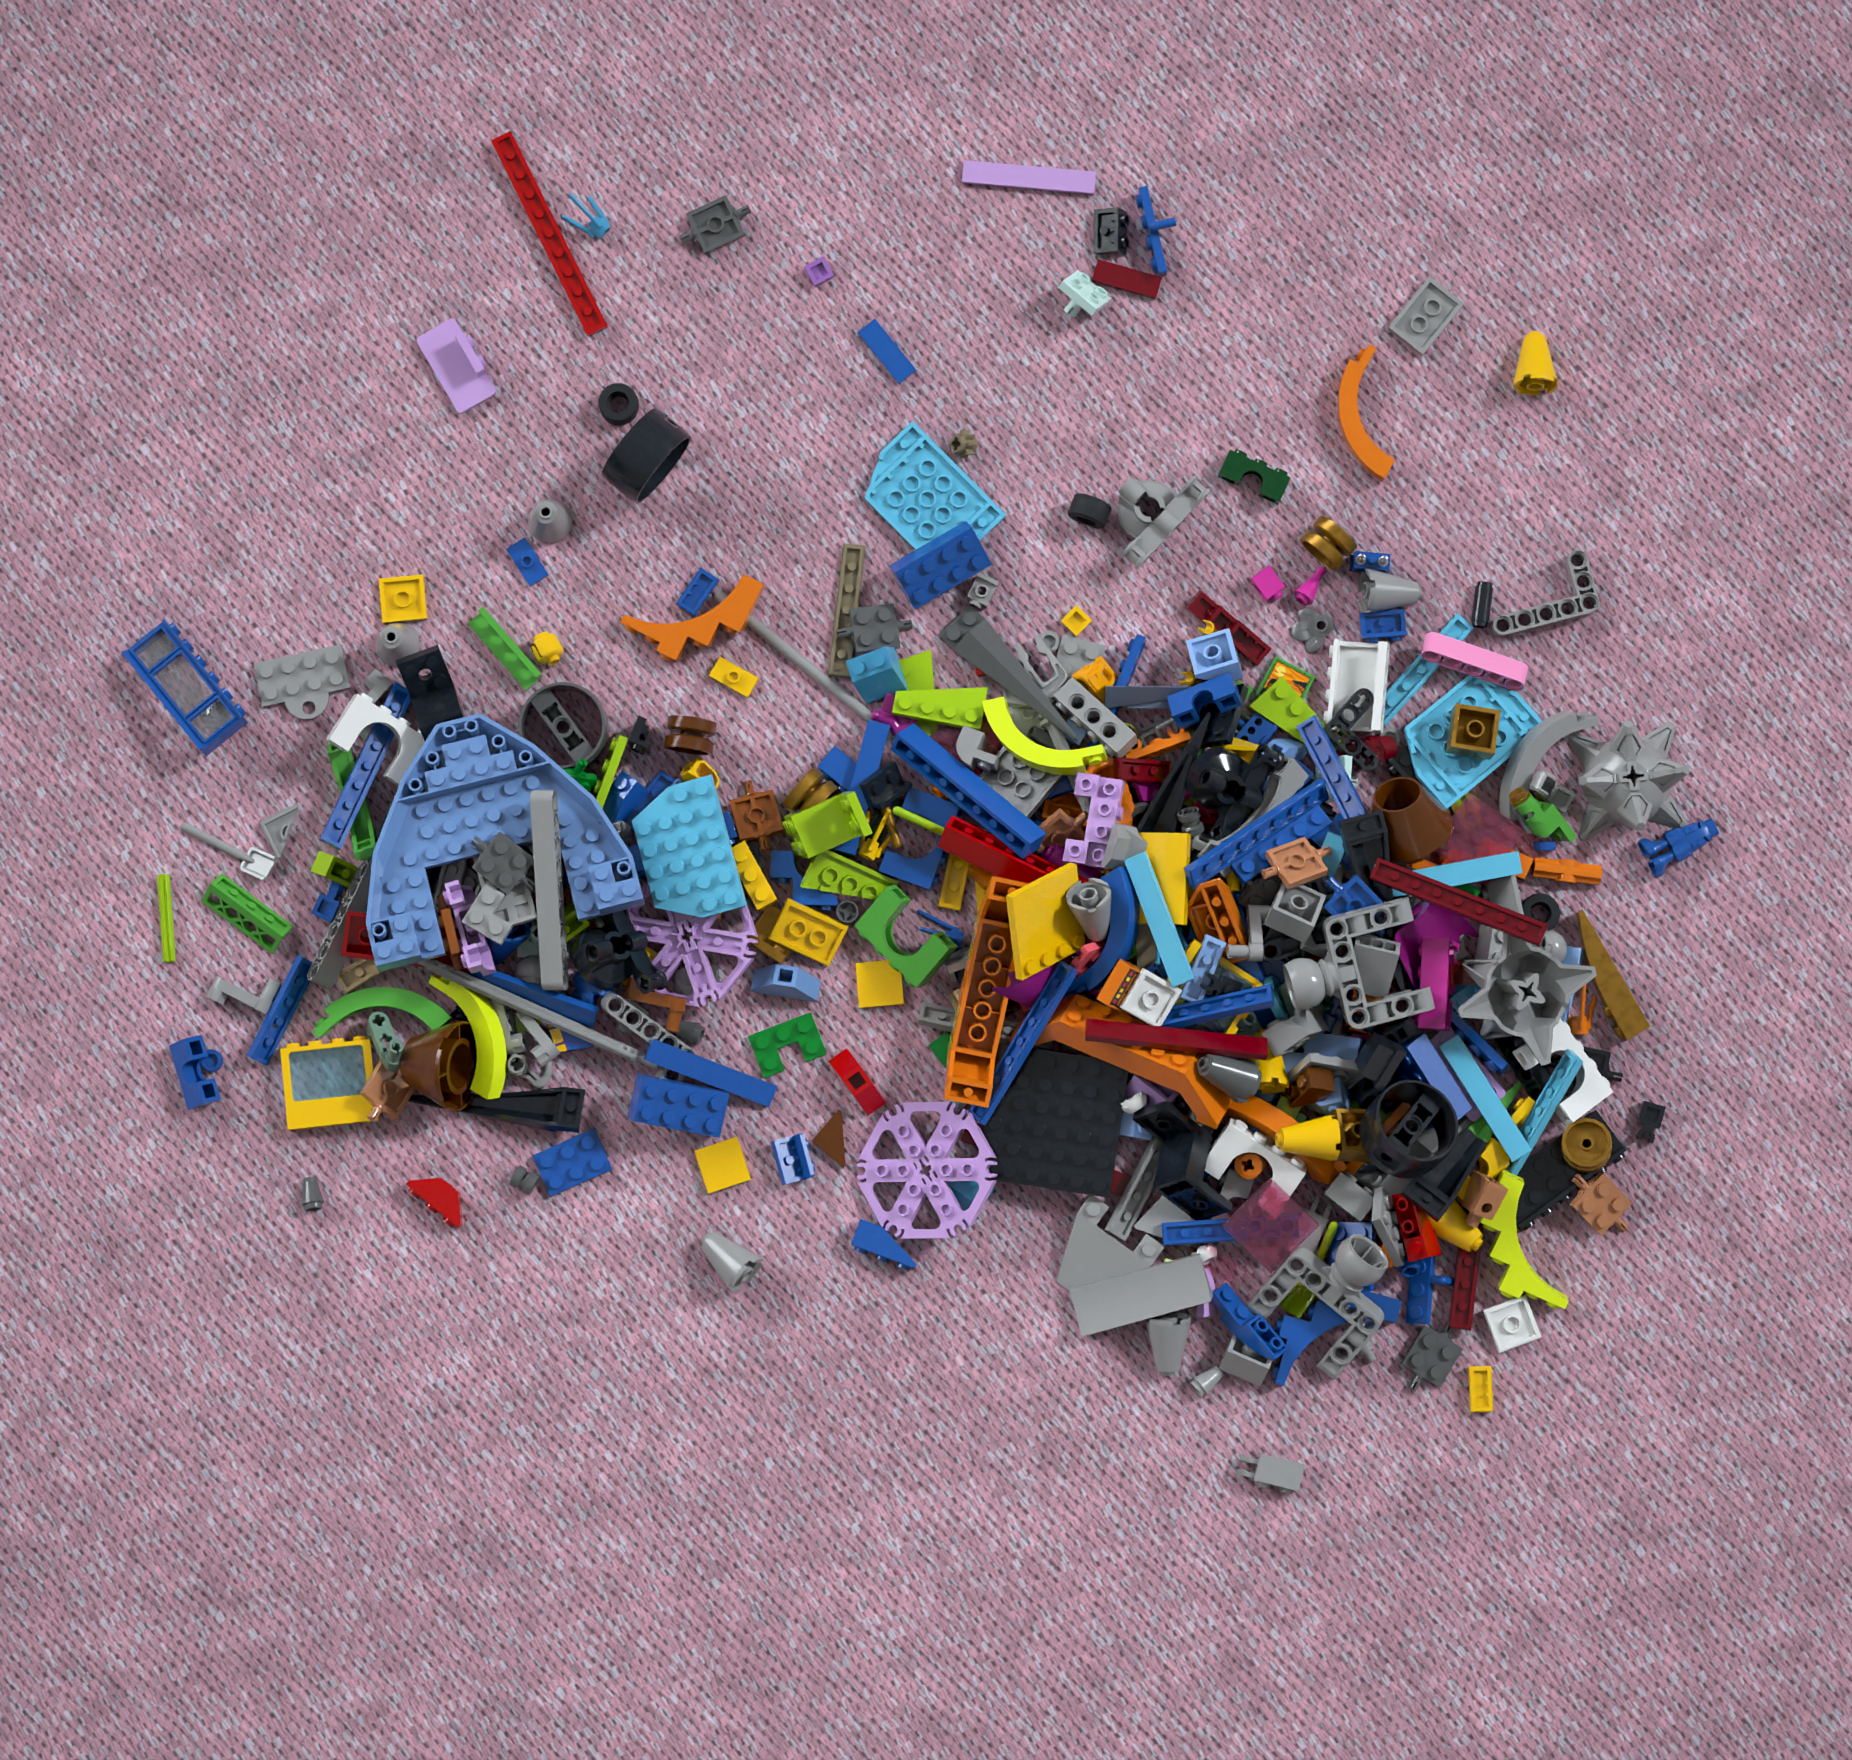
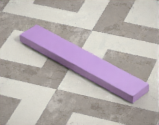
M964 160L962 183L1094 195L1096 172Z

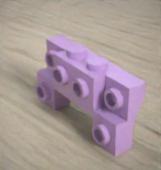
M1077 772L1074 795L1075 797L1091 799L1084 841L1066 838L1063 855L1064 863H1074L1110 871L1111 868L1103 867L1101 863L1113 823H1118V821L1123 819L1124 808L1121 807L1125 785L1123 780Z
M458 880L445 883L446 891L443 892L446 905L450 904L454 911L455 918H452L455 931H459L461 939H458L461 952H464L463 955H460L463 967H468L471 974L479 971L483 976L496 973L487 937L462 923L463 918L475 901L472 886L462 885Z

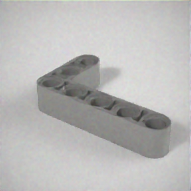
M1574 550L1565 560L1573 597L1500 615L1492 622V633L1496 637L1504 638L1593 614L1598 609L1600 601L1586 553L1581 550ZM1571 557H1579L1582 561L1581 566H1574L1571 563ZM1578 578H1584L1587 581L1588 585L1586 588L1578 586ZM1583 600H1591L1594 606L1593 609H1586L1583 606ZM1569 605L1572 609V614H1564L1561 606ZM1540 611H1548L1551 617L1550 620L1545 621L1541 619ZM1518 617H1527L1529 620V625H1520L1518 622ZM1497 622H1505L1507 631H1499L1496 627Z
M607 993L602 997V1008L649 1044L652 1038L661 1042L665 1038H670V1045L695 1054L693 1049L619 995ZM612 999H617L618 1001L615 1009H609L608 1007ZM629 1012H635L636 1014L632 1022H627L626 1020ZM647 1025L653 1026V1032L650 1035L644 1034V1029ZM660 1066L654 1076L666 1078V1073L670 1069ZM675 1072L671 1080L682 1081L685 1075Z

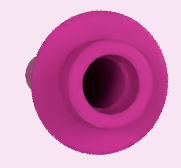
M1318 567L1314 575L1294 591L1297 602L1302 605H1312L1319 582L1326 573L1324 568Z

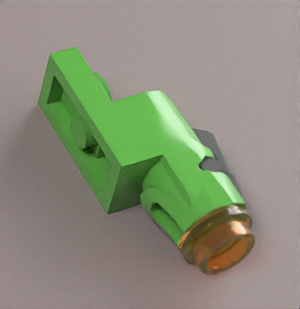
M1518 787L1509 794L1508 798L1510 799L1512 810L1525 833H1532L1543 838H1547L1552 834L1556 840L1570 843L1577 837L1553 803L1542 801L1539 803L1523 787Z

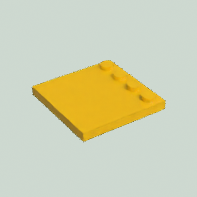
M1068 863L1006 895L1016 979L1023 981L1074 954L1083 945H1086L1084 931L1069 908L1066 898L1069 888L1078 882L1077 864Z

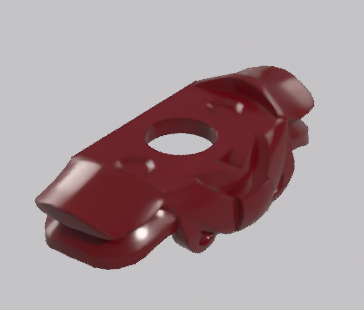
M1357 736L1376 753L1379 761L1386 760L1397 754V745L1391 736ZM1353 741L1346 743V749L1349 752H1355L1356 744ZM1338 749L1336 750L1338 756L1343 755ZM1371 759L1366 760L1364 765L1370 764ZM1352 763V769L1357 768V767Z

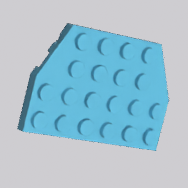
M913 421L880 452L865 495V500L914 550L964 521L973 528L979 541H981L1006 517V514Z
M1468 675L1404 728L1416 778L1430 794L1448 809L1506 762L1519 742L1542 720L1519 693ZM1456 703L1501 710L1496 750L1490 760L1446 753L1451 710Z
M712 775L667 787L632 820L655 908L705 918L747 906Z

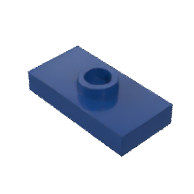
M525 537L506 549L530 587L549 576Z
M700 568L676 605L695 617L720 580L703 568Z

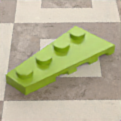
M931 650L899 660L908 688L906 691L934 689ZM918 720L915 725L934 741L938 742L937 724Z
M827 850L813 856L800 887L876 900L887 886L898 885L899 882Z

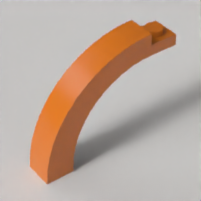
M1369 344L1366 350L1361 348L1355 360L1359 362L1357 363L1350 359L1345 368L1338 391L1337 411L1340 429L1350 452L1366 471L1383 482L1395 459L1384 453L1370 439L1362 425L1357 404L1361 376L1377 349Z
M1253 1095L1247 1098L1249 1101L1240 1104L1232 1101L1225 1114L1257 1128L1274 1140L1275 1134L1279 1133L1280 1128L1298 1124L1296 1120L1280 1109ZM1291 1153L1305 1163L1307 1171L1313 1180L1331 1185L1339 1174V1171L1334 1168L1335 1161Z

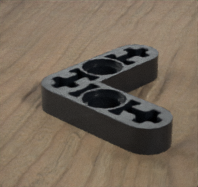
M1366 688L1359 689L1353 693L1324 727L1332 745L1343 755L1353 756L1352 763L1362 772L1374 770L1379 762L1376 753L1350 730L1374 701L1373 693ZM1365 695L1366 702L1356 707L1355 704L1360 700V696ZM1345 709H1350L1354 713L1352 721L1344 718L1343 712ZM1336 726L1338 734L1333 736L1331 734L1332 728ZM1346 734L1347 737L1344 738L1340 743L1338 740H1340L1341 737ZM1348 740L1355 742V752H1349L1346 749V742ZM1362 749L1364 752L1360 754L1361 756L1356 758L1355 755H1357ZM1370 757V764L1365 766V759Z

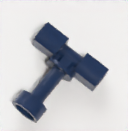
M1351 989L1348 990V992H1347V994H1346V998H1348ZM1334 995L1331 999L1332 1005L1330 1009H1327L1323 1016V1020L1329 1028L1326 1031L1332 1032L1337 1020L1342 1021L1344 1018L1340 1000ZM1354 1012L1352 1014V1021L1358 1022L1362 1015ZM1375 1025L1363 1028V1031L1371 1034Z

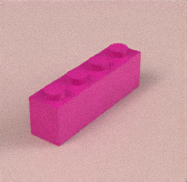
M1422 938V944L1419 945V957H1422L1421 966L1418 967L1417 972L1418 979L1420 980V989L1430 986L1435 1005L1433 1010L1415 1014V1023L1423 1031H1450L1453 1001L1449 1000V997L1455 992V982L1452 973L1457 971L1458 965L1454 953L1459 952L1460 944L1449 938Z

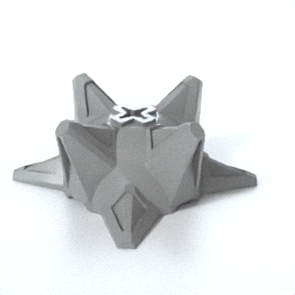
M1624 721L1614 737L1608 742H1602L1574 732L1569 734L1567 740L1584 767V773L1579 778V785L1585 794L1588 806L1578 835L1582 840L1586 841L1613 824L1623 825L1637 831L1644 830L1648 820L1672 828H1681L1688 825L1670 794L1672 787L1690 773L1687 765L1666 759L1676 729L1672 722L1660 726L1641 738L1631 721Z
M1503 933L1501 955L1497 959H1469L1463 962V968L1481 990L1458 1008V1014L1462 1018L1484 1019L1480 1030V1037L1484 1039L1508 1036L1522 1037L1540 1065L1549 1064L1551 1062L1553 1028L1559 1023L1569 1004L1570 996L1597 976L1595 966L1562 964L1541 945L1538 947Z

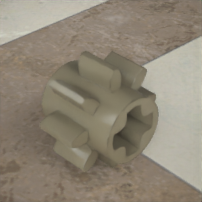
M960 430V434L954 433L950 441V447L953 454H958L959 458H968V455H974L978 442L975 434H970L969 430Z

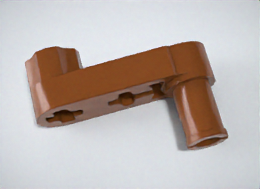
M630 976L627 979L624 998L667 1007L669 1013L665 1030L679 1032L682 1012H685L687 998L656 991L643 994L638 989L634 977Z

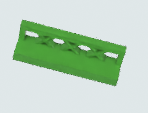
M482 607L478 610L480 614L471 620L468 625L526 691L543 678L542 674L486 609Z
M221 874L210 884L201 901L271 954L275 953L282 939L293 928V925L224 874ZM212 893L219 898V904L210 899ZM229 908L236 910L238 917L233 916ZM247 921L255 924L256 930H252L248 926ZM265 934L275 939L274 944L266 940Z

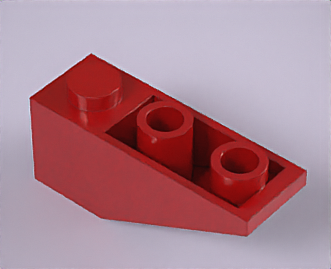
M1401 1193L1392 1195L1408 1261L1412 1262L1441 1255L1436 1232L1426 1213L1402 1196Z

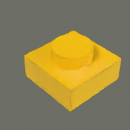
M1077 605L1061 620V623L1075 637L1092 622Z

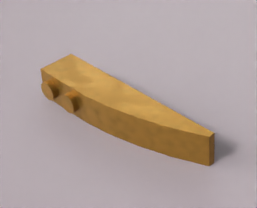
M1582 909L1576 913L1581 946L1584 949L1585 962L1587 966H1595L1597 976L1592 979V982L1604 1005L1601 1008L1603 1014L1607 1019L1611 1018L1615 1024L1613 1031L1616 1036L1626 1041L1651 1026Z

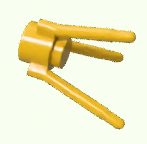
M890 809L886 810L872 839L867 838L865 841L866 836L860 837L857 848L859 849L858 854L861 857L870 861H874L875 857L879 859L882 851L890 843V835L879 848V843L876 842L891 813ZM867 811L866 819L868 823L871 814L870 811Z

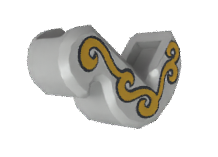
M1538 770L1529 786L1533 797L1540 802L1553 803L1560 812L1567 811L1575 797L1574 792L1556 784V777L1545 770Z

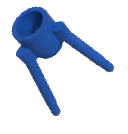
M921 910L917 911L919 915L948 929L945 934L958 946L956 949L960 950L964 932H960L958 927L951 926ZM920 927L919 929L921 932H925L931 935L933 933L939 932L924 927Z

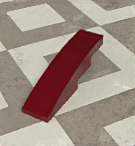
M1198 591L1185 607L1205 625L1206 623L1202 620L1211 621L1218 631L1229 628L1236 650L1256 666L1270 652L1271 648L1202 591Z

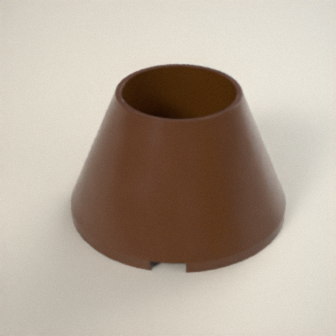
M1397 777L1385 781L1374 792L1369 812L1381 809L1383 811L1388 830L1391 863L1407 865L1430 858V853L1438 848L1442 849L1448 843L1453 832L1451 815L1418 781L1409 777Z
M457 1021L413 1036L406 1042L401 1056V1074L404 1082L449 1111L463 1110L475 1095L471 1093L470 1087L476 1070L477 1049L470 1022Z

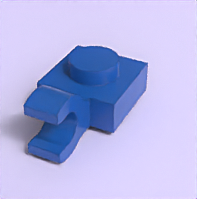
M332 882L327 895L320 893L311 914L332 923L341 904L337 899L342 894L344 886Z

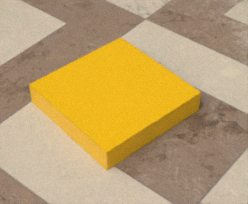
M423 574L379 579L383 624L428 619Z
M889 960L855 963L859 1008L904 1004L902 974L890 966Z
M738 1137L694 1151L708 1194L751 1180Z

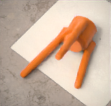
M1586 984L1581 988L1579 1016H1573V1020H1571L1569 1013L1567 1024L1571 1028V1034L1588 1035L1589 1029H1591L1597 996L1593 995L1588 1016H1584Z

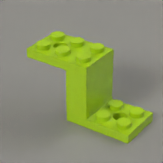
M845 791L798 813H790L783 816L784 822H782L784 831L787 835H791L793 842L790 844L795 855H800L801 858H811L856 837H865L872 834L855 791Z

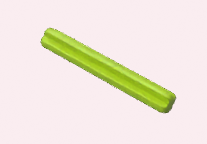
M168 874L157 875L162 954L163 961L171 963L176 961L170 876Z

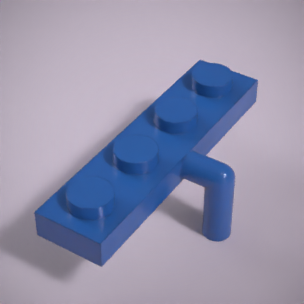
M1148 186L1139 187L1135 200L1137 208H1142L1143 216H1140L1142 229H1147L1148 237L1145 238L1148 251L1152 250L1153 258L1150 259L1153 272L1157 271L1159 277L1165 276L1168 270L1158 230L1176 226V220L1173 217L1156 221Z
M1435 1256L1418 1260L1421 1264L1420 1272L1415 1277L1409 1278L1406 1323L1430 1325L1433 1284L1453 1286V1277L1434 1275Z

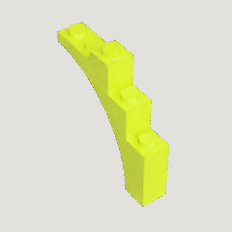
M1502 1169L1497 1181L1507 1187L1508 1192L1494 1218L1489 1220L1482 1217L1480 1221L1485 1229L1492 1232L1498 1230L1489 1249L1492 1261L1500 1265L1507 1264L1499 1280L1498 1288L1501 1290L1502 1295L1511 1299L1513 1297L1520 1299L1523 1291H1525V1295L1532 1299L1538 1300L1539 1297L1545 1300L1546 1304L1552 1308L1558 1309L1561 1307L1565 1309L1569 1302L1568 1297L1552 1288L1538 1276L1528 1263L1520 1247L1517 1236L1516 1214L1524 1180Z

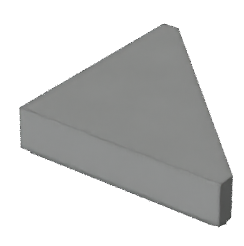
M297 804L259 822L278 860L281 859L298 810Z

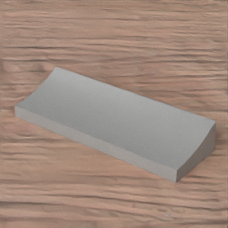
M1200 1253L1070 1289L1081 1337L1211 1302L1213 1298Z

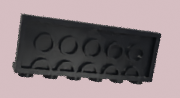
M1597 1110L1585 1117L1603 1123L1610 1132L1612 1150L1611 1157L1606 1165L1612 1161L1616 1164L1626 1157L1624 1152L1628 1149L1621 1144ZM1562 1134L1527 1160L1517 1175L1524 1180L1516 1214L1517 1230L1522 1228L1526 1231L1535 1224L1533 1219L1539 1215L1542 1218L1553 1211L1551 1206L1556 1202L1564 1203L1571 1197L1569 1193L1575 1188L1579 1191L1580 1188L1572 1181L1573 1177L1576 1178L1575 1175L1580 1174L1588 1182V1179L1593 1175L1596 1176L1600 1171L1604 1173L1608 1169L1604 1166L1598 1171L1583 1173L1571 1168L1563 1157ZM1584 1143V1147H1590L1589 1143Z

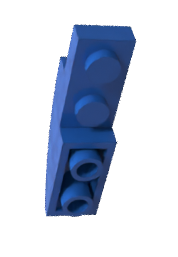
M1227 1282L1213 1292L1212 1302L1223 1314L1219 1319L1245 1345L1272 1361L1289 1349L1261 1314H1258L1256 1317L1252 1314Z

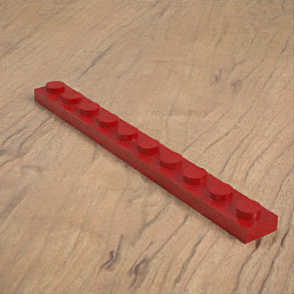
M509 131L491 140L587 336H592L608 328L512 132Z

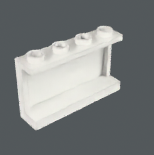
M1334 639V645H1330L1329 658H1332V667H1328L1327 671L1330 689H1326L1325 701L1329 702L1328 711H1324V724L1331 720L1353 693L1359 689L1366 688L1373 693L1374 701L1350 730L1352 732L1383 734L1390 653L1388 642L1364 643ZM1360 696V700L1355 706L1358 707L1363 702H1366V696ZM1345 709L1343 716L1346 720L1352 721L1354 713L1350 709ZM1335 726L1332 730L1337 731L1338 728Z

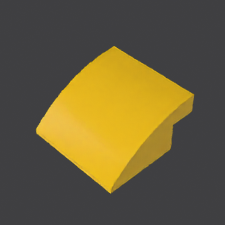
M1139 833L1148 843L1145 852H1147L1174 925H1187L1189 884L1184 867L1190 864L1191 834ZM1110 869V871L1105 870L1104 876L1114 869ZM1139 901V925H1148Z

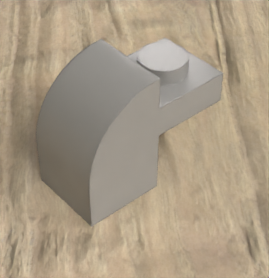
M963 725L956 744L962 763L972 772L976 765L985 771H990V769L998 771L1001 764L998 756L983 751L987 742L985 734Z

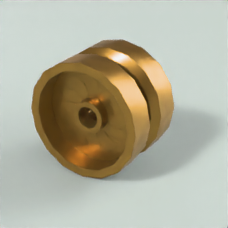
M1320 515L1313 524L1315 532L1307 530L1301 537L1300 542L1323 565L1333 571H1337L1344 563L1342 555L1350 556L1357 548V544L1340 526L1329 518Z
M814 767L785 798L783 805L792 812L804 804L800 809L802 811L832 798L839 788L831 780L824 782L818 788L823 780V773Z
M1582 1118L1567 1126L1562 1137V1153L1564 1160L1571 1168L1578 1172L1591 1173L1600 1170L1607 1164L1611 1157L1612 1139L1609 1130L1603 1123L1595 1119ZM1584 1143H1589L1590 1147L1585 1148Z

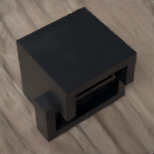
M1372 1031L1354 1062L1360 1074L1370 1079L1376 1089L1383 1091L1407 1052L1404 1046Z

